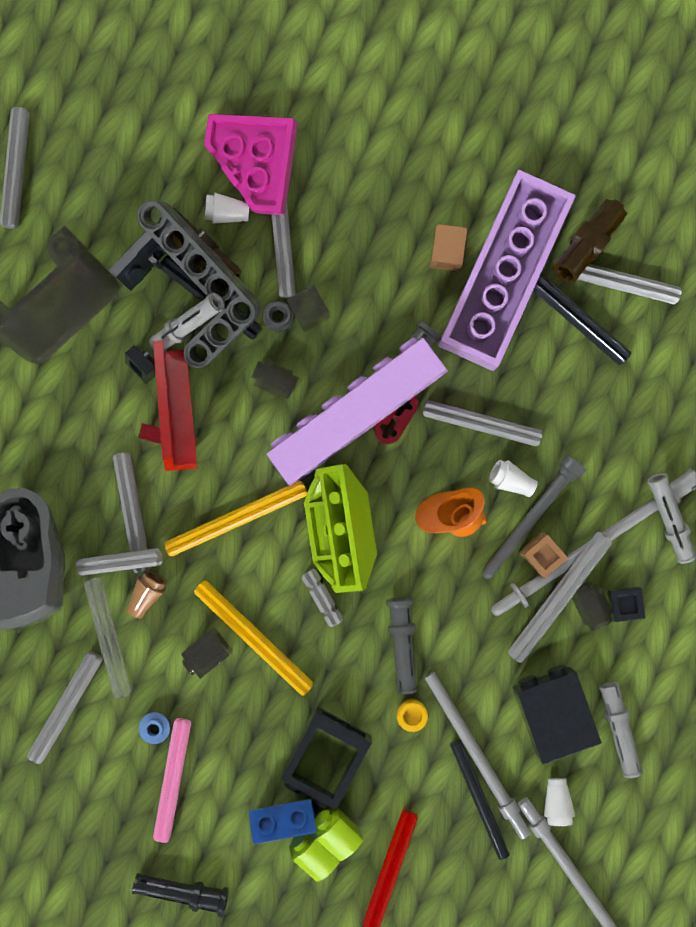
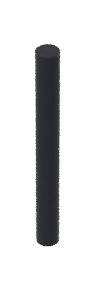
M461 739L455 740L450 743V747L498 859H506L510 856V853Z

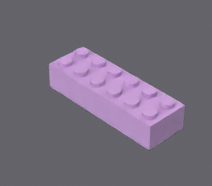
M521 170L517 171L438 347L491 371L499 367L576 195Z
M414 337L399 348L402 354L394 360L387 357L373 367L376 372L368 379L361 376L347 387L350 392L344 397L336 395L321 406L324 412L320 415L307 416L296 425L299 429L294 434L292 432L289 434L285 433L271 443L274 449L266 455L288 485L304 478L448 372L424 338L418 341Z

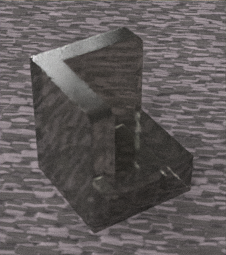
M315 285L287 299L303 332L330 318L329 311Z

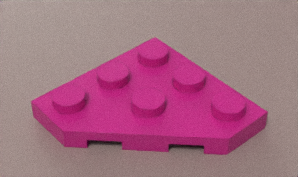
M208 114L204 145L210 154L215 157L234 187L239 190L250 209L255 213L285 216L298 122L294 118Z

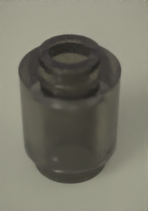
M268 358L265 363L260 361L257 363L251 378L256 380L255 387L278 398L283 396L289 399L299 379L298 376L293 375L292 370Z
M592 582L582 584L573 595L572 600L584 625H588L590 630H597L612 623L613 618L611 614L613 611L599 584L593 585Z

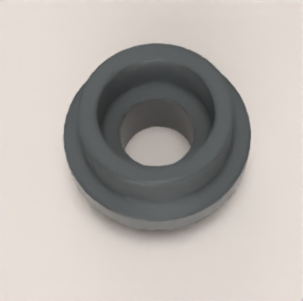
M273 301L264 308L263 322L271 331H285L293 321L292 309L282 301ZM279 312L283 315L284 319L281 322H275L272 319V315Z

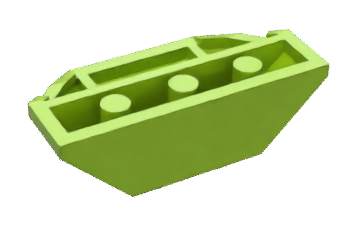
M346 464L318 468L304 500L313 564L332 585L331 587L335 593L366 590L377 556L368 492Z

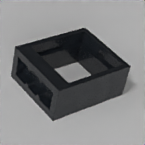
M317 706L282 771L281 780L285 782V787L292 792L300 794L302 791L311 796V800L316 805L325 809L329 806L336 810L372 744V737L370 734ZM317 728L357 749L334 793L294 772Z

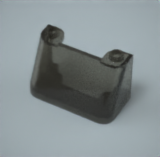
M65 225L51 237L47 246L49 256L58 267L11 310L0 301V341L23 359L34 364L47 361L115 299L119 292V282L116 277Z

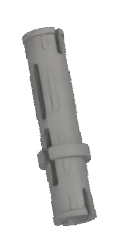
M210 293L205 299L190 308L179 318H173L166 322L164 329L150 337V346L154 350L153 341L163 340L164 351H166L175 343L185 341L190 332L224 310V301L218 294Z
M665 473L653 475L647 481L666 528L664 531L665 537L671 541L678 563L692 562L696 559V552L689 537L691 531L688 524L683 521L668 481V476ZM663 496H665V498H666V501H667V504H668V506H669L670 512H669V510H668V507H667V505H666V502H665V499H664Z
M616 681L604 683L599 686L606 709L604 716L612 730L622 774L625 778L639 777L640 774H643V769L629 724L630 712L623 702L620 684Z

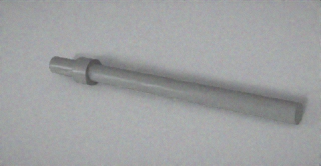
M435 671L429 673L424 677L500 804L498 809L505 820L509 819L519 838H527L531 832L519 814L521 809L515 799L509 797Z
M528 797L521 799L518 802V806L530 822V829L537 838L542 839L602 927H617L551 832L552 827L548 825L547 819L543 815H539Z

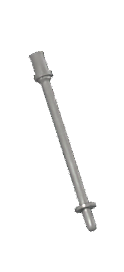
M692 469L687 470L686 473L670 483L677 504L681 502L680 498L696 488V472ZM652 498L602 533L612 541L657 511L658 507L655 498ZM590 541L567 555L568 559L545 579L537 575L520 588L514 583L510 584L509 586L513 592L494 604L491 608L492 613L495 616H500L519 602L523 607H528L529 604L526 598L569 570Z

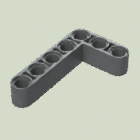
M164 201L145 202L140 206L137 214L141 226L207 296L210 293H216L224 301V310L219 312L184 349V358L190 366L195 368L204 367L215 360L259 317L261 304L255 295L171 205ZM155 207L160 210L162 215L159 224L154 223L151 218V212ZM176 231L182 233L184 237V244L181 248L177 247L173 241V235ZM198 254L206 260L207 265L204 271H200L195 266V258ZM219 278L224 279L228 283L229 289L226 295L221 294L217 289L216 284ZM240 302H245L249 305L251 310L249 318L240 315L238 311ZM219 323L224 324L228 328V338H222L217 333V325ZM197 344L202 345L207 350L206 359L200 358L197 355Z

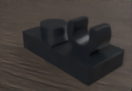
M146 231L109 271L132 291L152 270L153 266L157 269L163 267L158 261L167 253Z

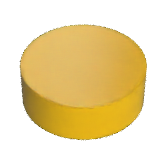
M407 699L397 709V720L404 730L416 732L426 725L428 713L421 701Z

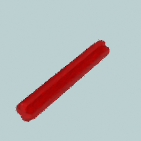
M403 809L400 814L363 920V927L381 926L418 820L417 814L410 810Z

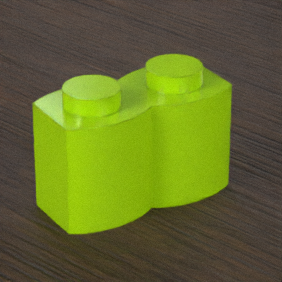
M330 807L327 810L321 811L315 818L316 832L293 837L289 846L292 860L316 882L323 880L331 874L340 861L352 855L363 842L359 827L338 807L336 810Z

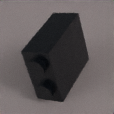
M559 665L547 670V675L538 678L535 675L524 677L518 681L519 685L512 687L536 756L542 765L602 744L577 672L570 666Z

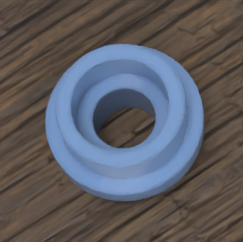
M159 712L147 714L139 724L140 736L150 744L163 742L168 737L171 729L168 718ZM156 724L159 727V733L154 734L150 732L149 725Z

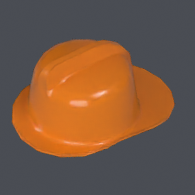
M472 487L431 495L418 506L415 514L416 524L427 533L449 532L458 537H467L486 523V516L483 512L485 505L484 495L480 490Z

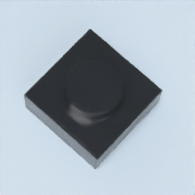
M135 345L125 352V363L145 384L155 378V361L145 350L140 352Z
M641 587L607 590L611 621L621 622L645 619Z

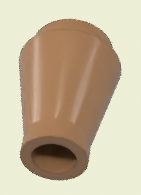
M145 571L143 575H139L126 611L135 618H143L149 608L164 594L165 579L152 571Z

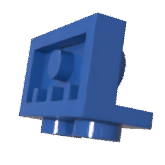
M308 799L249 811L253 843L261 844L315 833L314 816H317L315 803Z

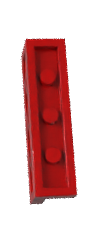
M163 340L153 341L162 458L165 471L197 468L188 363L184 358V350L164 351Z

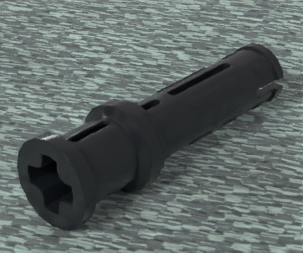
M141 873L136 874L135 879L137 881H134L132 887V894L134 895L138 894L189 905V909H192L193 912H197L200 909L217 913L218 917L221 918L224 916L229 895L228 887H224L221 890L204 886V882L200 881L190 885L142 875Z

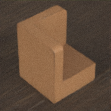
M440 224L436 226L429 268L460 271L463 265L467 228Z
M541 532L518 551L520 556L525 558L544 579L568 559L551 537Z

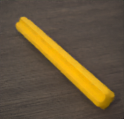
M298 481L164 543L165 549L169 556H175L305 497L308 493L302 481Z
M202 581L195 588V595L300 695L304 696L313 687V681L208 581Z

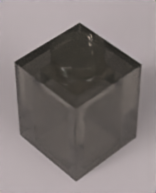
M214 626L181 653L184 658L182 663L191 675L196 674L201 679L229 657L233 649Z

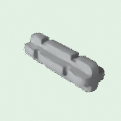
M311 569L304 573L302 580L306 587L311 589L309 592L320 612H324V619L328 626L333 627L342 622L343 616L339 609L335 608V602L325 584H321V577L317 570Z

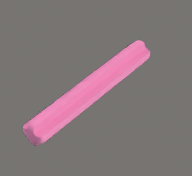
M176 718L173 723L153 839L157 842L167 843L171 838L191 728V721L185 718Z

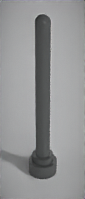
M568 455L564 457L559 464L560 469L557 471L559 475L482 570L484 578L491 579L567 483L569 481L573 482L575 478L579 480L586 471L584 466Z

